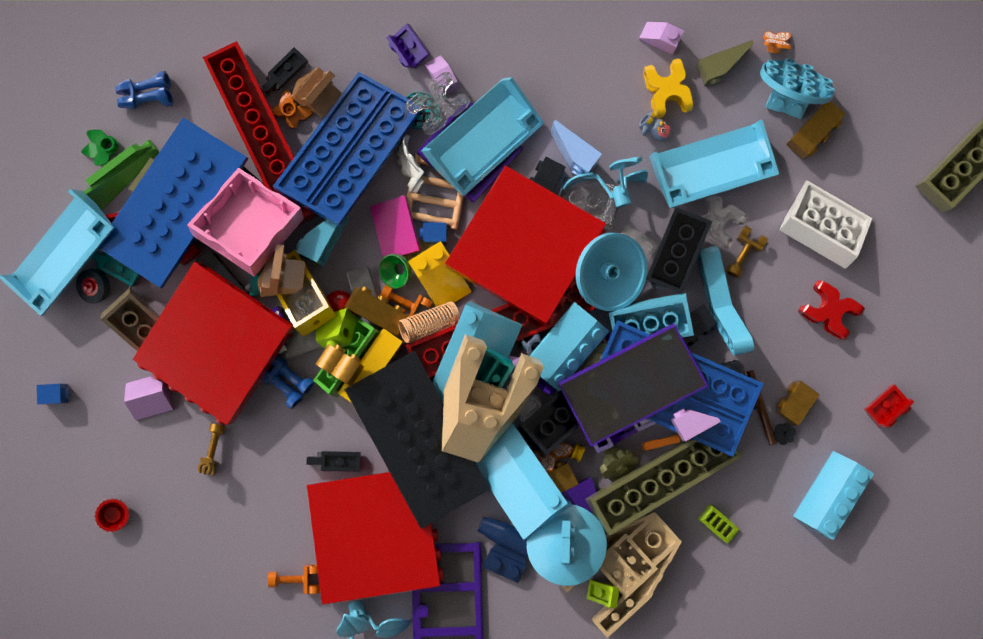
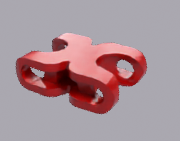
M816 281L813 289L821 296V306L817 309L810 305H803L798 310L799 314L812 323L824 321L823 328L827 333L840 340H847L850 331L842 324V315L845 312L853 316L862 315L865 307L852 298L839 300L840 293L838 289L824 281Z

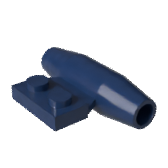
M483 517L477 531L496 543L490 549L483 568L519 583L526 568V557H528L527 539L523 540L514 525Z

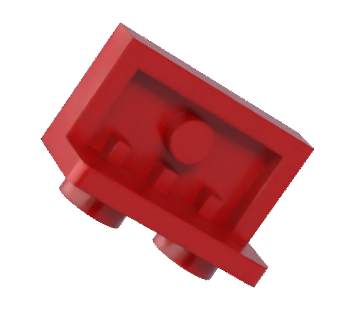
M892 384L870 403L864 411L879 427L889 428L897 422V418L901 414L904 415L911 410V405L914 401L907 399L899 388Z

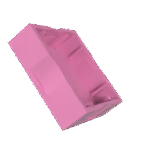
M238 168L223 184L217 195L197 213L187 226L195 238L255 277L274 255L276 244L282 245L304 217L301 207L279 193L269 190L260 181Z

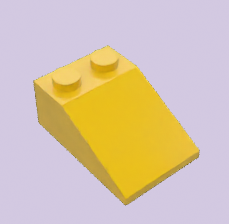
M441 241L408 261L436 307L450 301L455 303L472 292L463 277L446 268L445 262L450 255Z

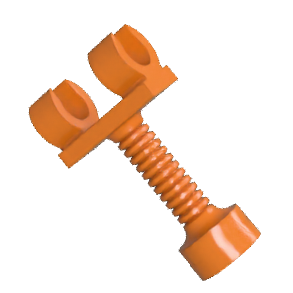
M387 285L384 286L380 296L387 300H393L410 309L411 312L408 317L416 315L415 312L419 304L430 308L433 301L421 295L413 303L394 294L393 288Z
M317 564L305 565L304 575L279 576L278 572H269L268 588H277V585L280 583H304V594L320 593V585H309V574H318Z

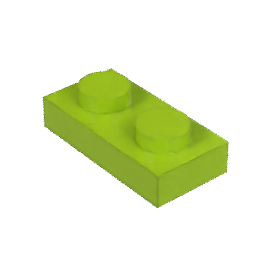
M589 579L587 599L609 608H617L619 588L595 579Z

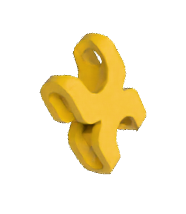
M679 58L672 61L670 65L671 75L668 77L658 75L653 65L644 67L643 74L646 88L650 92L655 93L651 99V107L656 119L664 117L666 113L665 102L668 100L676 101L683 112L692 111L693 100L690 89L685 85H681L686 74L683 63Z

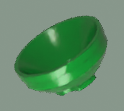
M389 254L380 261L379 274L387 286L397 289L409 282L411 267L407 259L402 255ZM398 264H401L404 267L403 274L398 272Z

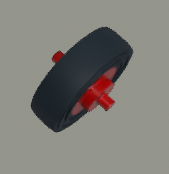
M87 269L78 275L76 289L84 301L98 303L108 297L110 283L105 273L101 270Z

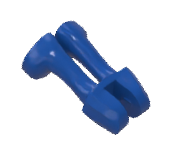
M161 71L154 77L134 83L131 79H127L115 86L116 94H131V96L118 98L117 106L119 108L135 109L139 104L149 101H160L164 106H172L173 97L168 89L171 87L168 73ZM159 88V89H156V90H153V91H149V92H145V93H141V94L138 93V91L145 90V89Z
M277 356L271 364L274 368L271 371L268 369L262 380L266 384L272 383L280 389L287 397V407L293 409L303 400V395H306L312 389L315 382L311 378L303 379L287 367L288 362L285 359ZM282 374L284 377H286L289 381H291V382L298 388V390H299L303 395H301L299 392H297L296 390H294V389H293L291 386H289L285 381H283L279 376Z

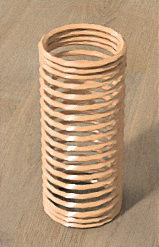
M450 301L406 319H401L398 322V326L403 340L409 344L422 337H427L437 333V331L439 332L456 325L460 319V313L457 306Z

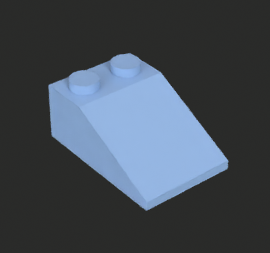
M555 120L552 124L551 135L569 170L572 171L571 174L577 176L592 172L598 164L602 153Z

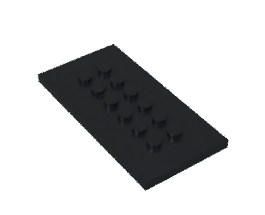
M415 351L354 383L352 387L349 386L344 389L421 529L490 490L475 461L442 451L444 404Z

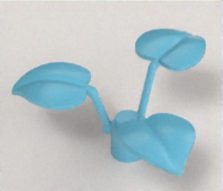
M642 157L621 159L609 166L610 170L619 169L620 178L617 180V183L621 185L614 187V192H611L600 176L593 172L572 177L566 182L563 189L565 191L574 184L597 179L609 194L610 199L614 198L616 208H621L631 204L627 183L634 181L646 183L648 172L647 170H639L623 177L624 168L634 166L643 159Z
M358 600L348 605L350 615H343L336 633L340 637L354 639V635L365 632L372 626L377 631V637L390 638L403 632L409 625L410 619H388L377 626L371 619L370 613L365 611L364 602Z

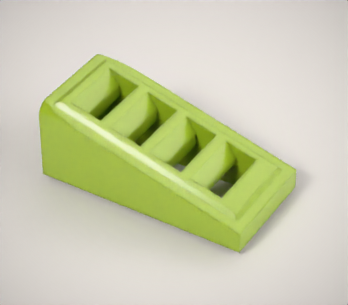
M708 504L697 518L726 544L740 530L711 504ZM712 513H715V516L708 523L706 520ZM719 517L721 520L717 523L715 527H713V523ZM725 522V527L719 532L718 529ZM731 527L732 530L727 537L723 536L728 528Z

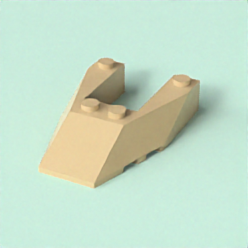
M465 334L444 388L442 451L480 462L520 414L538 383L544 365L540 359L521 353L507 390L476 380L475 377L487 346L484 340Z
M655 512L633 521L611 535L605 534L607 550L600 570L615 587L619 588L620 592L617 608L604 606L592 617V620L607 638L652 597L657 584L661 581L663 573L682 542ZM573 585V586H562V587H563V589H564L566 592H568V591L571 590L575 585Z

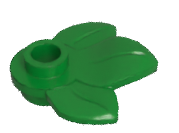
M93 129L87 131V136L91 142L82 149L81 153L89 158H94L95 166H102L109 161L112 154L117 152L119 143L117 139L107 136L102 130ZM112 143L111 148L107 149V145Z

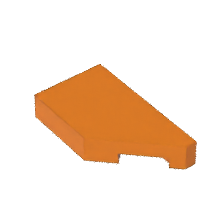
M679 435L661 437L642 442L641 446L642 450L646 451L679 443L680 439Z

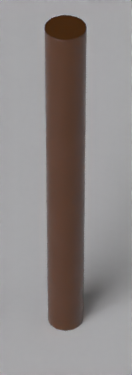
M754 370L746 372L748 377L757 380ZM760 392L756 405L769 446L777 443Z

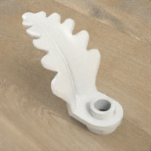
M405 135L397 152V156H400L397 164L402 166L401 173L403 175L411 177L407 185L410 187L408 191L416 194L424 182L421 179L424 171L418 166L414 157L409 154L408 141L410 136Z

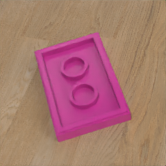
M404 195L370 206L383 257L389 254L405 256L421 251L407 196Z

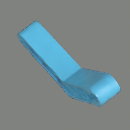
M718 246L701 249L698 255V262L710 313L718 323L716 324L717 329L733 356L754 351L753 339L732 305Z

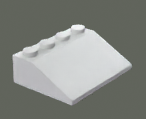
M807 180L785 216L780 231L846 269L858 257L872 218Z

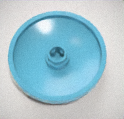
M606 233L593 239L582 251L576 267V283L581 296L591 306L604 311H616L630 305L641 293L647 277V259L642 247L632 237L620 233Z

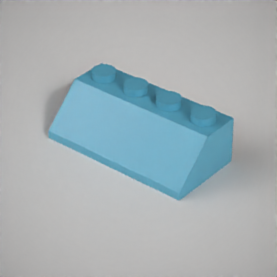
M686 293L635 302L623 309L609 311L612 331L618 320L650 335L673 323L682 337L694 335ZM669 334L661 339L664 341L672 340V337Z
M574 302L530 355L540 359L544 365L540 377L560 391L558 382L572 376L609 330Z
M832 451L793 517L824 537L834 540L874 473L857 462Z

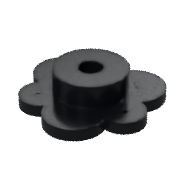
M789 423L775 426L776 433H774V437L778 439L779 444L786 445L788 442L794 441L793 436L796 435V430L790 427Z

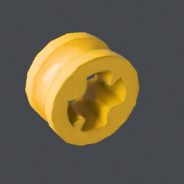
M576 443L570 459L576 458L577 462H580L586 446L583 445L581 447L579 443Z

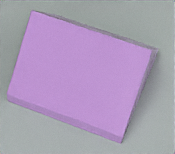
M153 376L126 383L124 403L135 421L174 410L168 385L164 381H158Z

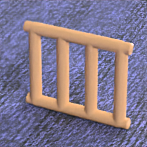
M415 154L414 159L419 167L421 164L428 165L422 158ZM422 176L421 178L424 181L423 184L455 189L447 180ZM407 192V200L413 220L429 223H447V226H451V229L458 230L464 196L457 192L456 201ZM413 201L454 208L453 218L449 219L412 212Z

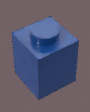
M423 223V228H420V239H423L424 245H435L440 241L443 245H447V223Z
M68 384L36 385L37 405L68 403L70 398Z

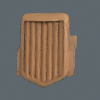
M318 67L313 69L311 73L296 80L290 97L300 105L308 107L321 118H324L342 93L333 85L332 79L335 75L330 70L323 72Z
M276 244L275 254L265 264L264 270L258 278L257 284L261 293L260 297L302 291L305 262L286 259L287 253H283L284 245Z

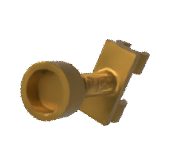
M746 225L742 228L736 239L745 245L735 263L729 264L726 272L735 278L741 276L743 272L741 266L751 248L760 252L768 241V238L764 235L760 236L756 243L748 239L747 237L752 228Z
M210 423L209 432L212 433L207 457H200L199 461L201 463L197 467L199 473L203 472L204 475L211 473L210 476L216 474L217 469L215 465L218 466V462L214 460L219 436L224 434L226 426Z

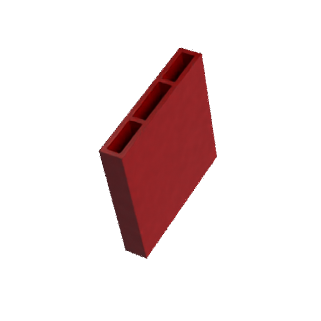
M505 165L446 260L445 266L546 326L548 322L552 323L558 313L555 310L558 305L562 307L566 301L567 296L565 293L568 288L572 290L576 284V267L582 251L593 239L606 234L607 230L604 229L606 223Z
M194 262L132 360L138 363L137 366L140 369L151 372L156 380L167 383L169 389L183 394L185 400L190 403H196L200 406L202 412L216 417L215 420L218 423L229 425L235 422L295 327L202 262Z
M390 472L306 485L322 605L437 587L442 584L441 581L444 580L443 568L439 569L438 563L441 560L440 548L436 549L435 542L438 541L437 529H433V523L422 529L420 528Z

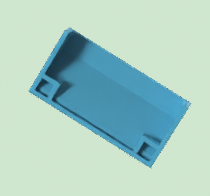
M513 77L503 78L421 151L431 165L464 196L540 128L544 122Z
M759 120L747 127L658 154L654 152L649 156L655 177L669 208L779 175L763 120Z
M70 189L68 191L74 199L17 270L11 275H0V279L40 316L47 312L115 228L98 205L80 190Z
M469 301L465 304L432 382L443 404L444 388L465 334L484 340L487 347L508 358L522 324Z
M513 422L480 462H476L490 490L523 540L530 537L572 506V503L567 501Z

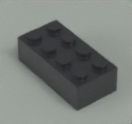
M675 206L646 280L682 294L713 221Z
M583 380L568 386L586 420L604 405L599 398L586 393L588 386ZM560 390L517 429L543 458L580 426Z

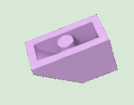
M647 22L639 40L673 55L684 30L665 22Z
M441 55L424 64L442 97L458 89V81L450 66Z
M684 409L674 413V418L671 419L682 441H687L721 422L717 417L692 410L685 411Z

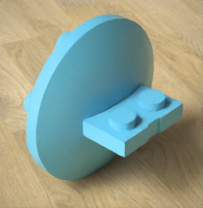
M786 58L785 61L768 60L760 70L761 78L772 88L766 103V108L787 113V115L802 119L809 104L829 103L835 95V89L832 85L833 81L814 71V67L804 64L802 66L796 64V61Z
M576 505L566 509L527 538V553L534 569L547 581L561 586H573L586 582L598 572L606 556L607 540L602 525L591 512Z

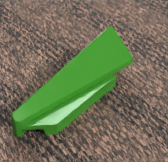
M147 140L141 146L138 144L129 146L87 178L85 181L90 187L83 192L103 211L141 172L150 158L153 159L159 153L158 149L151 140Z

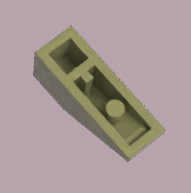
M753 40L700 59L696 66L704 86L708 84L713 86L720 83L721 79L754 44Z

